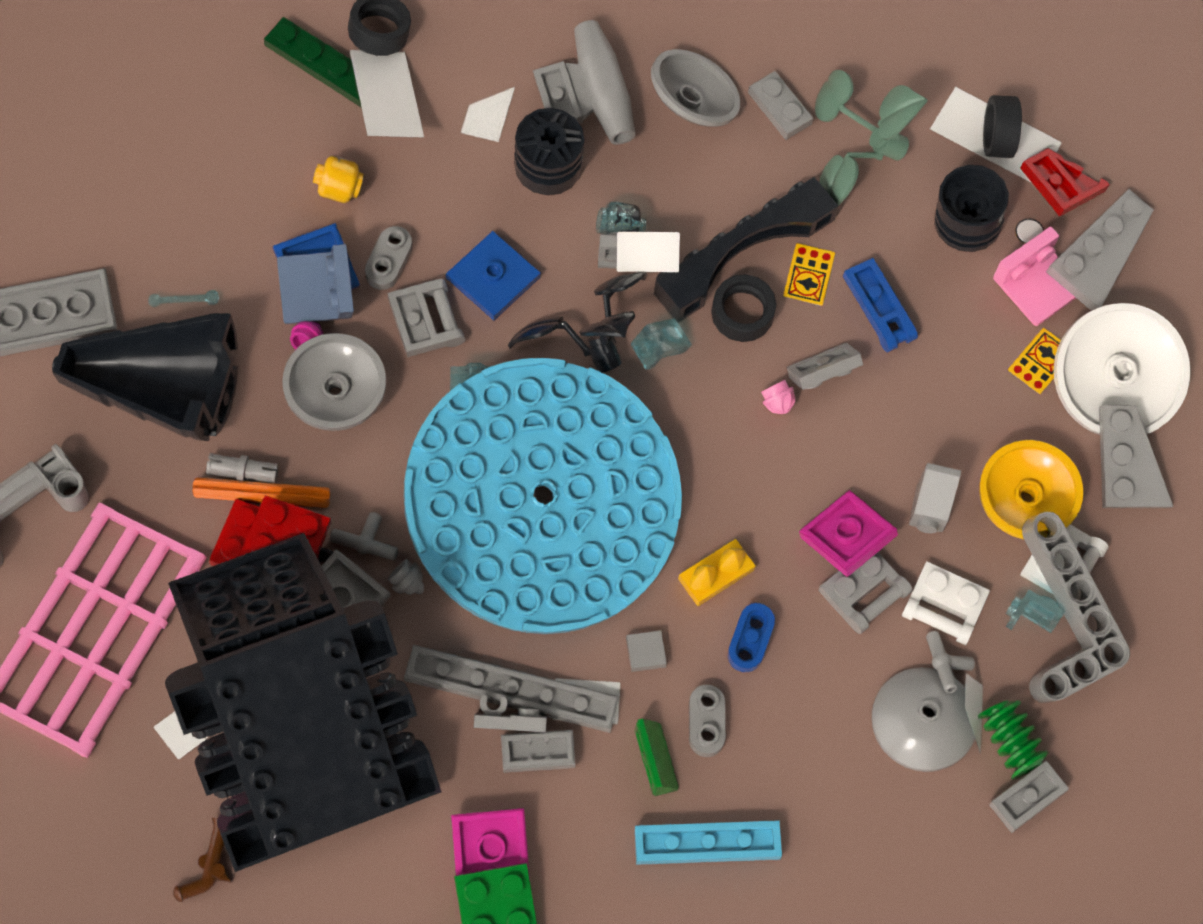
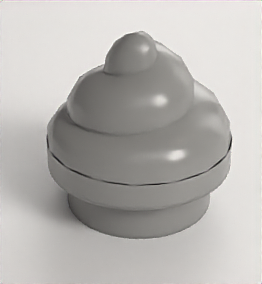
M407 559L399 564L388 577V580L393 584L392 589L399 594L405 592L409 595L414 593L420 595L424 591L421 567L417 563L412 564Z

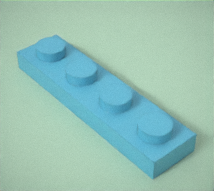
M780 821L639 825L634 828L636 865L781 860Z

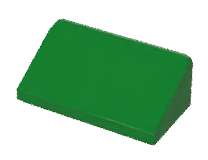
M638 719L634 731L652 795L655 797L677 791L679 786L661 724L648 719Z

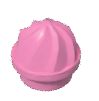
M786 380L761 392L765 399L762 402L763 405L772 413L786 414L795 403L793 387L789 388Z

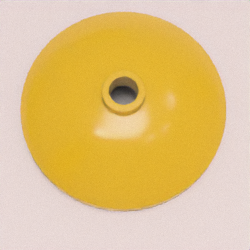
M1021 440L1007 444L990 457L980 477L979 494L984 511L990 520L1005 533L1024 539L1022 527L1025 521L1043 512L1055 513L1062 520L1066 528L1070 526L1082 505L1083 483L1073 461L1060 449L1041 441ZM1021 494H1030L1033 501H1024ZM1039 521L1037 530L1041 536L1046 538L1048 535L1047 526Z

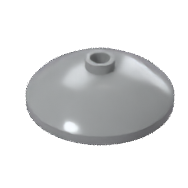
M673 49L661 53L654 61L651 68V79L654 88L662 102L679 117L700 126L715 127L730 123L739 112L740 96L735 84L719 66L709 59L691 51Z
M323 334L304 342L292 353L283 372V391L290 409L306 424L322 430H346L365 422L379 408L386 391V373L379 355L363 340L347 334ZM337 387L342 390L337 395L330 393L332 388Z
M920 667L904 670L891 677L882 686L872 708V728L880 747L892 760L912 770L933 772L954 765L969 751L975 740V735L965 709L966 688L956 678L957 690L953 693H947L944 691L936 669ZM931 708L935 716H925L923 709Z

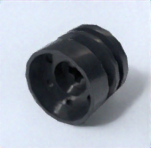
M544 108L537 109L526 115L519 123L515 135L514 166L516 176L523 186L534 193L548 196L561 194L569 190L579 180L583 167L585 138L583 128L577 119L564 110Z
M980 165L958 167L946 175L939 188L934 225L938 236L948 246L958 251L976 252L986 249L993 244L1002 231L1008 207L1009 192L1005 181L995 171Z

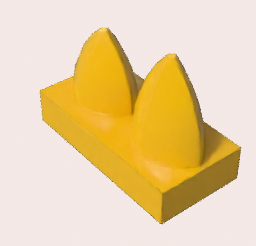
M734 539L679 574L678 580L696 605L700 606L753 572L756 566L739 542Z

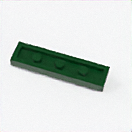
M282 17L264 38V45L361 107L352 60L287 18Z

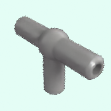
M376 512L369 513L360 536L338 529H333L330 533L331 542L356 549L360 554L370 553L390 560H395L398 555L397 547L374 540L382 520L381 515Z
M931 631L926 635V639L933 657L932 665L938 671L944 691L953 693L957 690L958 685L952 670L972 671L975 667V661L973 657L948 655L944 649L939 632Z

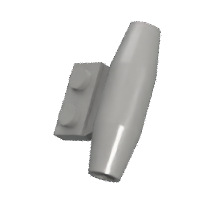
M594 20L584 21L574 29L578 64L564 63L562 61L533 70L544 108L564 110L574 116L579 123H582L594 111L612 144L620 145L627 143L635 137V127L630 95L616 54L599 23Z

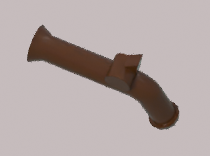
M211 818L213 830L208 852L201 855L198 859L199 867L204 869L202 877L174 887L173 896L178 902H183L185 899L207 892L215 884L216 880L231 883L226 875L224 866L220 864L224 842L217 825V818Z

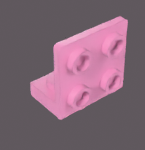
M1051 226L1000 261L993 277L995 282L1034 326L1040 325L1076 299L1075 296L1046 273L1049 266L1058 258L1055 254L1054 246L1059 235Z

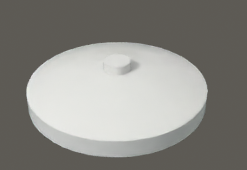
M1110 304L1086 313L1066 331L1055 355L1054 382L1059 399L1066 411L1077 423L1100 435L1099 407L1102 405H1136L1146 434L1159 429L1175 415L1182 405L1189 387L1190 361L1181 336L1163 316L1149 308L1136 304Z

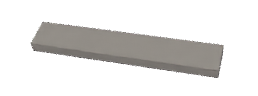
M417 645L412 647L404 675V681L478 700L481 699L482 695H487V702L501 705V696H506L507 707L517 710L518 708L540 709L541 716L608 733L611 732L619 701V696Z

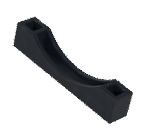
M815 177L805 183L800 181L793 185L787 195L781 199L774 198L767 202L761 212L753 217L747 215L742 218L736 227L727 234L721 232L716 235L704 249L700 251L695 249L687 254L683 262L679 264V272H660L656 277L654 295L678 324L704 307L708 291L715 277L736 255L755 244L775 238H809L835 220L838 204Z

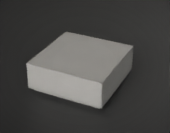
M661 630L626 635L631 672L666 667L667 662Z

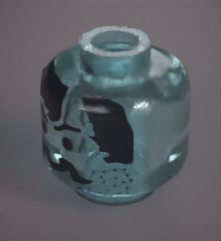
M610 201L605 207L599 209L596 220V233L607 235L612 232H645L647 221L646 218H641V211L637 205Z

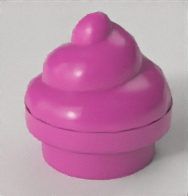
M313 321L297 323L292 328L290 336L293 348L296 350L311 338L323 335L321 325Z

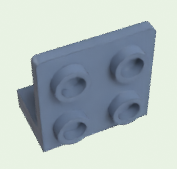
M346 244L333 245L331 252L281 256L277 258L283 322L285 324L352 318L354 308Z

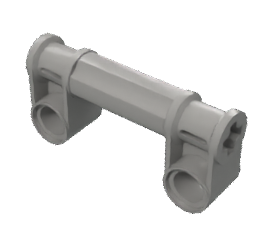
M57 444L51 446L52 451L35 463L30 461L26 466L0 483V521L44 489H47L66 511L78 512L88 504L89 492L81 475ZM68 488H78L74 494L64 495ZM0 550V567H1V565H2V563H3V554H2V552H1V550Z

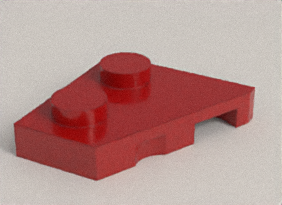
M1049 148L1028 158L1020 167L1059 217L1104 193L1110 185L1102 178L1097 182L1082 173L1083 167L1074 162L1066 161L1061 155Z

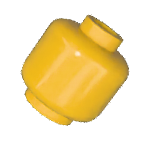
M329 156L325 160L324 165L317 164L312 183L318 184L317 190L320 197L340 203H348L351 198L358 197L364 174L359 172V166L356 162L336 156Z

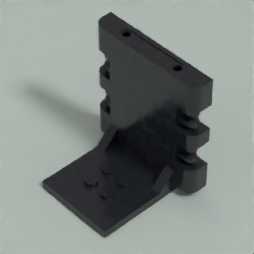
M305 533L168 582L198 662L171 673L165 680V686L183 735L191 733L197 739L211 737L200 743L197 749L199 755L195 759V766L206 796L214 793L218 798H227L220 805L221 814L217 818V825L235 872L442 792L429 751L424 742L415 739L414 733H399V731H403L408 727L410 718L417 716L406 684L403 681L396 680L395 674L390 672L377 674L389 667L391 663L390 657L398 655L384 610L379 602L373 600L358 602L342 608Z

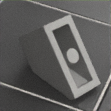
M930 463L926 464L916 486L909 525L917 527L919 531L924 533L943 532L949 520L961 470Z

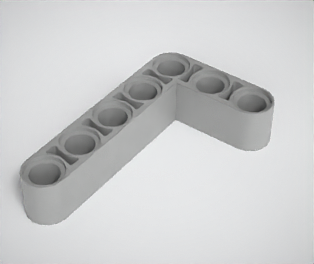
M1043 512L1025 521L1022 527L1023 538L1082 648L1032 677L1029 684L1031 695L1040 703H1049L1062 700L1123 667L1130 658V650L1062 520L1053 512ZM1039 521L1047 526L1048 535L1046 538L1041 536L1037 530ZM1056 552L1064 558L1063 569L1057 567L1054 562ZM1072 583L1080 588L1081 597L1079 600L1071 595ZM1089 614L1094 616L1097 621L1095 632L1088 627L1087 618ZM1106 646L1110 647L1114 653L1112 663L1108 662L1104 656ZM1077 661L1083 665L1085 670L1082 679L1074 671ZM1047 677L1055 683L1053 695L1049 694L1045 689L1044 685Z

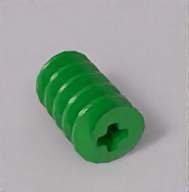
M1020 700L1000 702L978 715V719L989 718L983 726L985 731H996L990 738L992 744L1004 743L997 753L1002 757L1010 756L1004 763L1005 768H1018L1011 776L1012 780L1020 778L1043 764L1042 761L1049 754L1048 750L1037 752L1035 749L1042 742L1041 737L1034 739L1028 737L1035 729L1034 725L1022 726L1021 723L1028 716L1027 712L1020 714L1014 712L1021 704Z

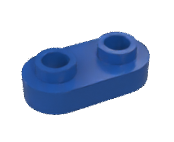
M750 604L741 612L728 650V661L737 671H754L762 662L775 624L772 610L764 604ZM759 620L762 623V627L755 629L750 625V621ZM747 651L750 653L751 659L743 660L740 658L739 653Z

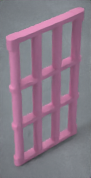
M98 503L90 516L92 520L63 567L57 569L55 580L26 627H22L18 632L19 638L0 667L1 694L32 642L51 651L16 709L0 702V713L53 739L86 758L89 757L96 745L94 741L125 689L129 690L131 687V679L161 629L166 628L168 624L166 620L176 605L170 588L154 614L136 605L169 549L187 558L175 580L200 571L207 559L203 553L142 525L102 503ZM110 519L126 527L95 580L91 583L75 575L104 525ZM140 534L156 542V545L124 598H121L105 589ZM71 583L87 591L55 643L38 633L64 590ZM101 598L118 608L86 659L70 651L69 648ZM133 614L149 623L120 672L116 674L100 666V663L129 615ZM65 658L81 666V669L48 724L44 725L28 717L62 659ZM96 674L112 682V685L77 742L60 733V730L91 678Z

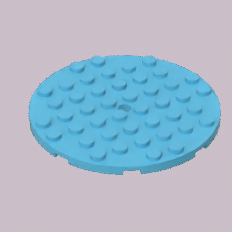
M528 358L504 362L482 370L481 373L455 386L432 409L422 424L414 440L404 477L403 498L408 531L422 564L433 580L450 598L475 616L494 625L525 633L555 634L584 629L616 615L629 606L650 586L665 565L674 546L678 522L681 517L682 491L677 461L667 436H664L660 427L653 419L651 411L636 395L610 376L589 367L587 369L575 364L566 363L565 360ZM539 486L549 488L553 494L552 501L546 505L538 502L533 496L534 490Z

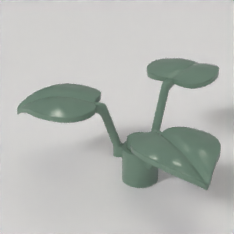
M842 70L831 72L828 81L821 87L815 102L817 118L823 122H830L837 116L840 110L872 131L869 144L874 152H848L844 158L835 155L826 164L819 183L838 204V207L851 192L858 178L859 169L855 158H875L881 161L883 156L898 161L905 156L909 147V140L906 136L899 133L928 102L925 97L904 85L894 87L886 95L880 106L879 114L881 119L878 122L879 128L845 107L844 104L853 93V81L850 75Z

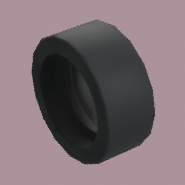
M357 0L350 11L348 22L349 38L356 47L365 53L375 56L394 54L406 45L411 26L410 12L404 3L399 0ZM370 16H381L395 23L398 29L390 33H377L366 28L361 23V20Z
M990 96L983 124V147L987 157L1013 158L1019 146L1022 125V109L1018 97Z
M747 274L732 276L723 281L715 292L711 309L713 323L721 334L731 340L739 342L754 341L765 335L772 326L777 306L775 294L770 286L758 277ZM736 293L753 295L763 305L762 317L754 323L742 324L735 322L725 313L724 304L726 299Z

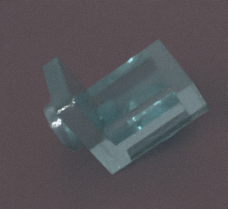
M675 318L646 324L631 342V347L646 370L652 369L661 358L685 353L692 345Z
M1028 590L1023 599L1016 596L1005 614L1011 618L1005 627L1012 630L1022 615L1052 633L1065 611L1060 609L1058 603L1047 596H1039L1033 591Z

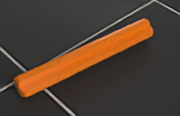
M197 477L194 479L192 488L194 497L232 501L238 499L244 502L262 503L266 495L295 506L321 508L329 507L331 492L328 487Z

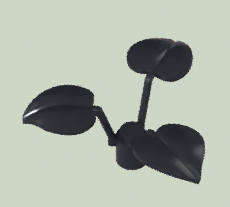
M636 272L612 278L594 290L596 296L603 295L605 319L601 322L590 324L579 331L580 336H593L588 339L589 346L583 342L566 321H563V316H552L536 320L519 330L508 344L509 350L517 342L539 338L556 329H564L582 349L585 357L591 355L597 371L603 373L617 368L622 364L615 345L617 342L614 336L625 338L628 326L635 318L634 311L611 315L610 298L615 292L626 290L640 280H645L647 272Z

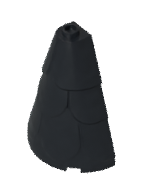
M212 313L170 323L162 322L124 332L116 330L62 343L58 356L53 360L52 372L60 384L107 407L115 406L143 421L153 422L185 438L190 437L199 441H209L210 436H217L224 427L235 395L238 366L233 365L234 357L232 350L238 349L234 321L229 313Z

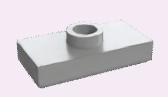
M573 730L501 735L503 773L575 768Z

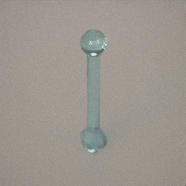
M215 290L208 291L206 295L160 297L158 294H151L148 298V303L152 307H157L161 303L206 301L210 305H216L219 302V294Z

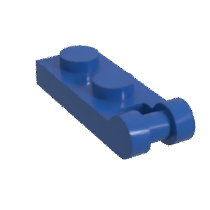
M874 258L844 271L843 278L878 335L880 344L885 352L888 353L896 349L897 344L901 342L909 343L918 338L915 326ZM896 322L899 329L892 332L888 325Z

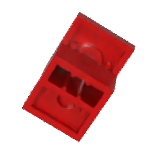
M266 495L260 507L235 499L210 556V565L215 566L305 533L316 557H318L332 523L331 518Z

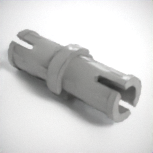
M210 453L208 456L210 461H207V475L235 478L239 481L249 480L277 483L276 477L279 474V463L249 460V456L245 455L236 458Z

